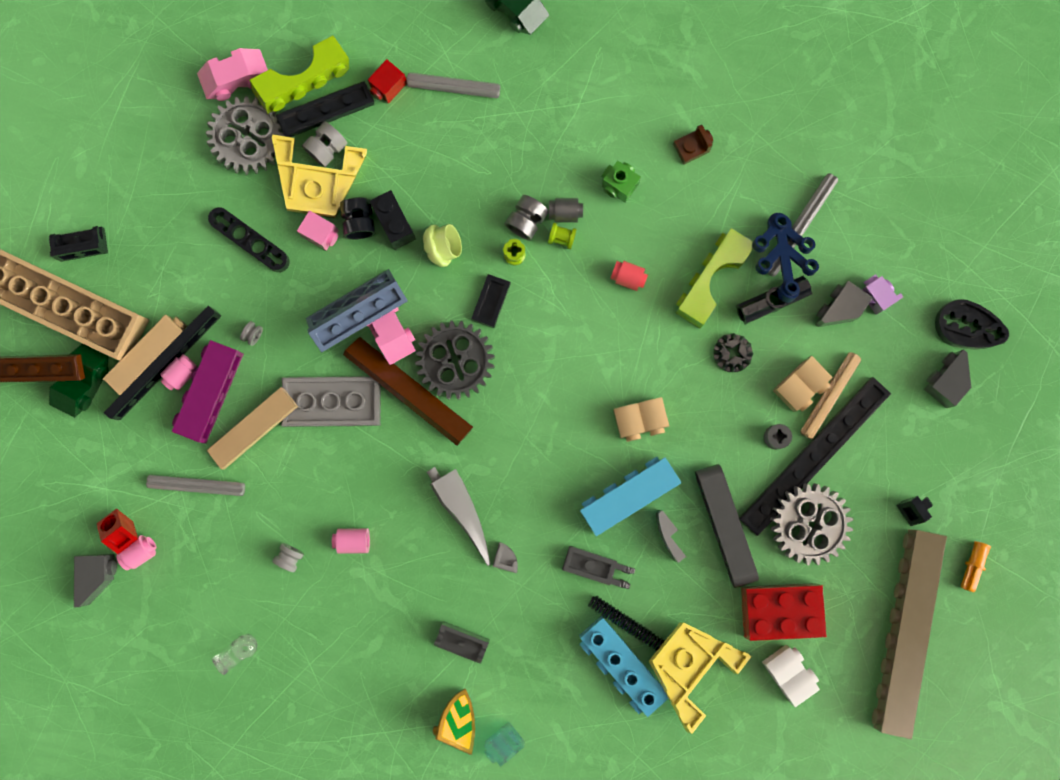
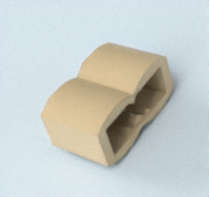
M810 356L773 391L793 412L799 409L803 412L813 403L811 398L816 393L821 395L831 386L828 382L833 377L813 356Z
M662 397L613 410L620 439L626 438L627 442L641 439L640 434L650 432L651 436L665 433L664 428L669 427Z

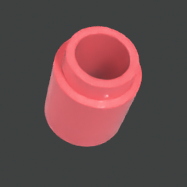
M617 261L610 279L616 281L615 284L637 291L638 287H644L648 274L644 273L645 268L626 261H623V263Z

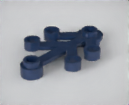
M774 213L768 219V230L763 235L755 238L752 247L756 252H764L769 246V241L775 236L777 245L766 257L761 258L756 263L755 269L759 274L765 275L772 269V264L779 258L783 283L778 288L777 295L783 302L790 303L800 293L799 285L793 279L791 260L807 276H813L818 271L819 264L814 259L807 260L788 244L787 238L794 242L803 254L811 253L816 244L812 238H803L792 229V223L788 216L783 213ZM761 264L766 265L767 269L763 268Z

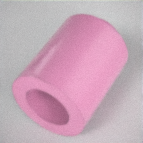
M368 528L337 529L336 534L332 535V548L336 549L337 554L369 552L370 534Z

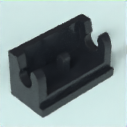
M95 226L90 230L49 235L50 257L60 262L108 253L105 228L102 226Z

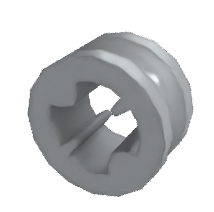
M250 321L244 327L240 340L244 342L247 340L249 345H255L261 337L263 327H256L255 323Z

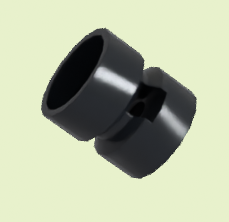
M351 198L340 202L341 217L345 219L342 223L344 238L358 240L375 235L374 220L370 218L373 214L370 199Z

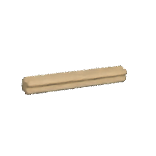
M852 352L847 354L829 383L831 386L823 393L800 431L803 436L813 439L861 362V358L857 354Z

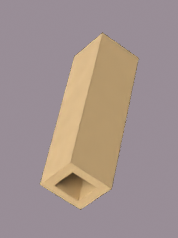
M165 315L115 365L103 380L121 395L185 330L187 325L177 316L173 319Z

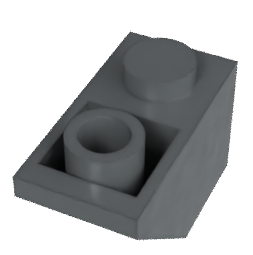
M847 281L842 286L838 284L830 294V297L833 299L829 305L824 304L818 311L816 316L819 319L815 325L822 327L853 322L862 315L873 297L850 281Z
M964 349L955 353L950 352L942 361L944 366L939 371H934L928 377V385L924 388L926 392L946 408L956 406L971 389L968 353Z

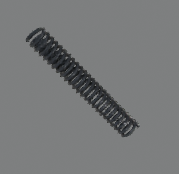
M599 596L592 597L588 607L593 604L592 609H594L597 605L595 611L600 608L599 614L604 609L602 616L607 612L605 618L609 616L608 620H611L615 614L612 622H614L618 617L615 625L622 618L618 625L621 627L625 621L622 629L629 622L625 631H628L632 625L628 632L630 634L635 627L632 636H634L638 630L635 638L642 631L638 639L641 640L645 634L642 643L645 642V645L649 643V647L652 646V649L656 647L655 651H657L665 640L659 638V635L652 634V631L642 627V624L639 625V622L632 620L625 613L622 614V611H619V609L615 610L612 604L605 603V600L602 601V598H599Z

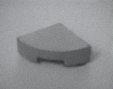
M499 542L493 567L517 573L518 563L514 552L506 544Z

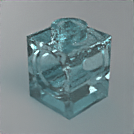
M508 722L485 741L484 747L486 750L484 752L492 763L497 762L501 767L524 748L525 741L511 723Z

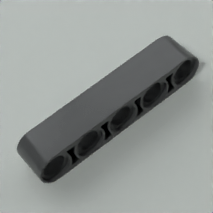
M720 464L695 471L696 480L733 587L737 588L758 581L757 569Z

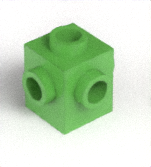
M618 160L614 166L609 165L601 176L604 178L602 183L604 192L610 197H617L625 203L641 180V176L635 173V169L625 162L622 164Z

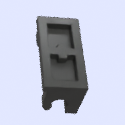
M443 622L434 646L481 664L490 639Z

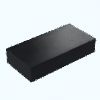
M488 274L471 320L495 328L511 282Z

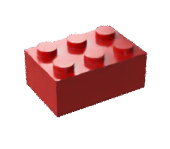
M810 583L741 587L744 637L749 641L827 637L823 585Z

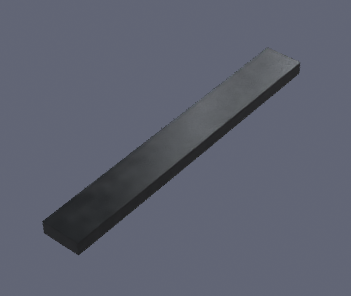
M871 377L739 517L740 521L758 536L772 522L770 518L778 515L773 510L774 507L781 508L782 506L778 499L786 501V491L795 494L794 486L802 490L803 484H807L891 393L874 377Z

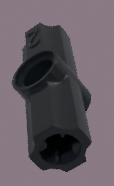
M804 275L794 279L799 285L800 293L793 302L786 303L780 300L777 295V290L780 287L778 286L736 305L740 320L746 325L812 295L808 279ZM770 295H774L778 298V305H774L770 302Z

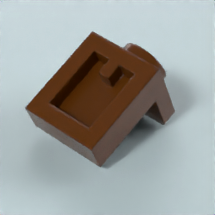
M701 124L697 126L696 131L675 140L673 145L685 165L709 153L713 146V137L708 129L705 130Z

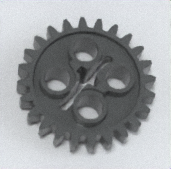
M450 320L449 327L446 328L443 323H440V331L432 327L434 335L424 334L427 343L419 342L423 351L416 352V355L421 357L422 360L415 362L416 366L423 367V369L419 370L417 374L419 376L426 375L422 383L427 384L431 382L428 390L432 392L438 388L437 396L439 397L446 392L448 400L451 399L452 394H455L456 398L460 400L461 393H465L470 398V390L473 389L478 394L477 385L480 384L486 387L483 378L492 377L487 372V369L495 368L493 364L489 363V360L495 359V355L488 354L487 352L491 351L493 347L492 345H484L488 341V337L480 338L481 329L472 332L473 324L464 328L463 321H460L458 327H455L453 320ZM461 339H466L469 341V347L463 351L456 348L457 342ZM447 340L451 341L456 356L458 358L462 357V359L458 360L464 376L463 381L459 379L455 365L449 363L452 361V356L446 343ZM439 347L446 349V355L442 359H436L433 356L435 349ZM472 361L477 363L478 367L474 373L470 374L465 372L464 367L466 363ZM446 370L454 372V378L450 382L442 380V374Z

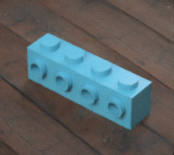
M658 457L653 458L645 463L647 468L642 472L632 471L624 476L626 482L619 486L613 483L603 490L605 495L597 500L595 496H592L581 503L584 508L579 511L595 536L603 533L681 484L680 479L666 457L661 460Z
M600 616L579 635L582 640L579 645L588 655L593 653L599 661L596 665L605 675L610 673L614 677L613 685L622 695L626 692L632 700L629 703L638 714L643 712L649 717L669 699L662 685L603 616Z

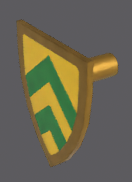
M463 689L455 694L447 703L441 714L438 726L433 728V734L436 736V740L472 755L475 739V717L467 690Z

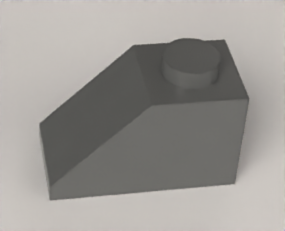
M114 554L74 556V607L90 605L114 580V575L117 572V562L114 560Z

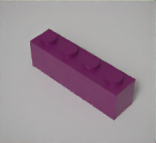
M212 340L209 341L208 345L204 346L201 352V363L192 373L191 380L193 382L190 389L186 390L182 397L183 405L180 413L178 412L172 421V426H174L172 429L173 433L199 443L207 444L244 355L243 353Z

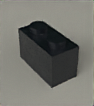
M391 190L370 200L395 250L416 240Z

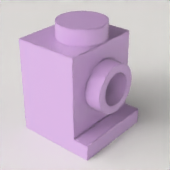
M875 274L863 282L866 287L862 290L873 297L869 306L876 315L903 298L901 293L898 295L894 293L893 285L889 280L884 279L883 276L878 278Z

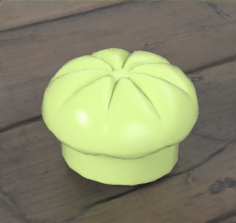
M448 224L440 228L437 225H431L425 230L423 234L424 250L432 263L439 267H447L452 259L461 255V239L453 225Z

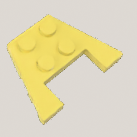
M272 135L287 211L307 214L310 210L319 216L336 218L340 210V202L345 200L367 155V149L345 146L343 169L338 170L292 163L295 138Z
M679 623L652 656L649 663L684 729L692 734L706 715L688 698L691 691L717 658L734 674H739L751 656L686 623Z

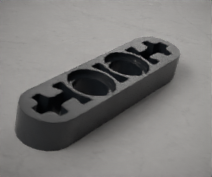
M220 207L210 211L208 221L213 228L272 271L283 272L289 267V257L283 250L229 211ZM218 215L220 217L223 216L230 223L229 227H226L221 222L218 223L216 217ZM239 227L245 228V236L242 239H235L233 235L235 229ZM257 241H263L265 244L264 250L260 253H255L252 249L253 244ZM271 252L277 258L281 256L283 263L281 265L275 264L268 257L269 253Z

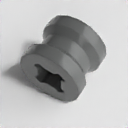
M783 424L770 426L764 432V442L771 449L785 448L792 441V432Z

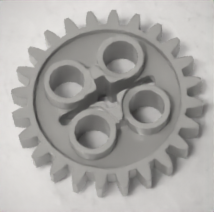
M245 96L242 103H240L238 97H235V104L233 105L227 100L226 109L218 106L220 114H211L215 122H207L208 127L212 130L206 131L207 137L211 138L207 141L209 147H213L210 151L213 156H217L218 163L220 164L225 161V168L228 170L233 166L235 173H238L243 168L245 175H248L251 168L258 174V167L260 166L266 171L267 162L275 165L272 135L284 136L276 119V112L273 111L267 114L262 105H259L257 98L254 99L253 103H250L248 96ZM239 117H248V120L244 123L237 122ZM231 124L235 126L236 129L228 127V125ZM266 128L269 130L266 135L257 134L260 129ZM249 133L251 134V137H249V136H245L244 138L242 137V134H244V135H249ZM228 136L235 137V140L231 143L224 142ZM257 142H259V143H261V144H265V146L262 147V146L258 145ZM249 148L257 149L252 155L245 154Z
M805 483L803 484V491L799 487L794 486L795 494L786 491L787 500L778 499L782 505L781 508H773L778 513V517L770 518V520L777 523L776 526L770 528L773 532H778L773 540L781 542L778 548L782 551L786 550L785 555L789 558L794 555V561L798 563L803 559L806 565H810L811 560L815 564L820 565L821 558L826 562H830L829 554L838 557L836 549H846L842 541L851 540L845 535L846 532L853 531V528L847 526V523L853 521V518L845 515L851 509L849 507H842L846 500L843 498L837 499L839 493L836 491L830 492V488L827 486H823L820 489V485L814 483L811 489L810 485ZM808 502L809 510L802 514L801 506L803 503ZM830 511L832 518L828 523H825L824 515ZM812 521L815 522V525L811 527L808 526V523ZM796 525H799V534L795 537H792V528ZM821 534L822 542L820 545L815 546L814 539Z

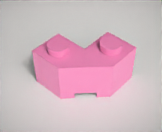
M239 48L231 51L232 56L221 61L217 57L208 60L197 73L206 99L225 101L231 97V94L238 87H249L252 89L250 79L268 70L260 49Z
M398 307L367 325L390 365L416 351L412 344L415 340L409 327L403 328L395 313L399 310Z

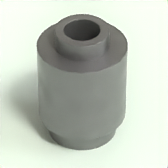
M555 198V200H549V220L578 223V218H583V203H578V198Z

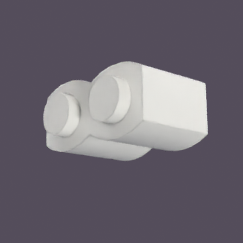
M784 645L762 661V664L787 700L794 707H797L820 690L816 684L819 679L810 668L807 670L801 663L804 658L795 647L791 649L789 646Z

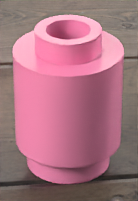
M182 354L179 358L176 357L160 373L163 378L161 383L171 391L174 388L180 390L189 381L193 371L198 366L186 355Z
M140 535L137 541L120 554H117L116 558L123 569H136L156 555L155 549L157 547L152 538Z

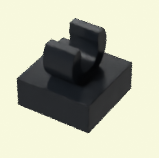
M918 496L903 500L896 505L910 526L924 523L932 518L928 509L933 504L928 497L920 500Z

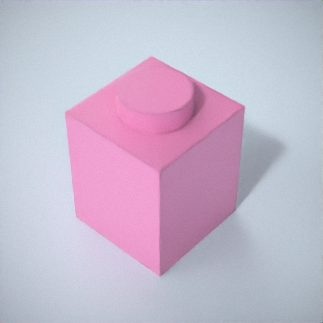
M310 210L297 230L303 238L326 251L329 246L332 247L336 243L339 231L334 224Z

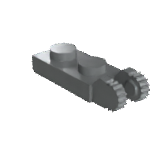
M572 546L568 548L562 568L564 571L607 585L613 584L629 589L631 585L628 581L612 578L615 569L627 574H634L635 568L619 564L616 560Z

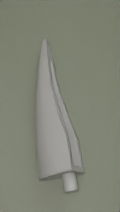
M435 467L427 471L433 482L430 486L441 505L467 533L486 565H490L487 544L479 517L458 471L455 469L443 477L440 476Z

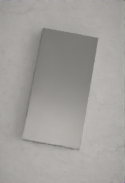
M371 377L282 378V388L287 391L298 406L281 421L282 427L381 426V385Z

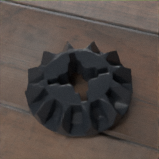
M735 333L721 337L715 344L713 352L717 365L727 372L744 370L751 363L753 356L751 343L744 336ZM739 345L737 353L740 354V357L735 356L728 361L730 352L726 348L733 349Z

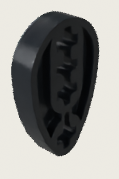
M954 300L944 305L936 315L935 328L938 336L946 344L954 347L973 350L987 349L1004 344L1009 338L1008 328L996 315L983 306L969 300ZM950 314L951 320L962 318L963 324L974 322L973 326L977 330L970 332L971 328L968 326L959 329V324L956 322L947 325V320L944 317ZM997 330L1000 338L994 340V335L988 332Z

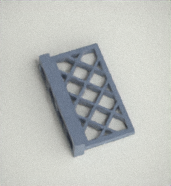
M388 269L307 317L306 321L309 327L307 331L322 353L406 303L408 300Z

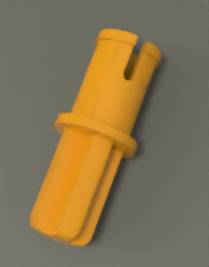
M978 541L974 542L969 561L965 562L967 568L961 583V588L969 592L976 591L981 573L986 570L984 566L991 549L990 545Z

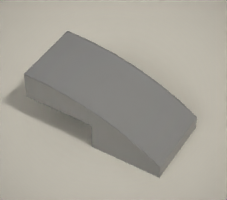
M659 510L656 513V519L661 538L675 562L679 563L686 556L670 537L678 529L663 510Z

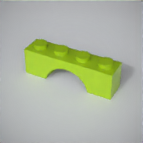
M333 35L313 46V61L304 72L298 75L286 76L269 69L250 79L252 92L267 114L273 111H280L287 103L293 100H300L307 92L322 88L327 81L346 74L349 70V57Z
M732 228L727 235L722 232L715 243L718 249L714 255L709 252L702 263L705 269L701 275L696 272L689 285L692 286V289L688 295L683 292L675 304L679 306L676 314L700 329L717 305L710 293L712 275L724 268L739 269L751 253L753 241Z

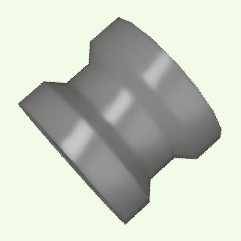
M282 543L279 547V555L275 556L272 562L287 571L295 572L297 569L296 563L302 559L304 553Z

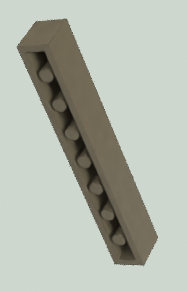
M908 529V534L906 533L903 539L905 552L898 567L899 573H901L900 580L894 589L896 603L895 608H892L890 612L891 631L887 634L885 640L887 654L881 663L882 682L878 684L876 691L878 705L872 714L874 728L881 733L912 739L947 539V536Z

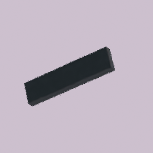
M365 81L276 114V119L284 136L293 137L321 126L324 121L329 123L373 106L374 100Z

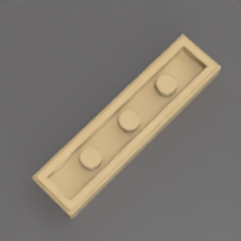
M280 387L212 445L207 452L220 469L225 470L298 407L287 391Z

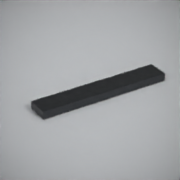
M207 306L110 405L104 414L109 419L121 420L162 378L160 373L176 357L179 358L182 354H185L220 319L221 314L212 307Z

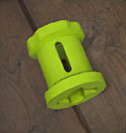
M553 223L548 244L554 242L567 246V249L571 250L577 229L573 228L570 230L559 227L557 223Z
M510 239L503 248L504 258L510 265H519L525 260V246L518 239ZM513 248H517L518 251L515 257L511 254Z

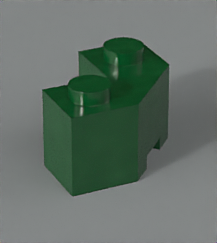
M485 0L488 7L493 11L497 10L506 13L511 20V27L518 33L522 32L531 35L549 16L548 11L540 0Z
M83 343L70 354H81L85 379L80 381H57L50 387L49 405L74 418L90 407L103 378L109 371L107 367L108 356Z

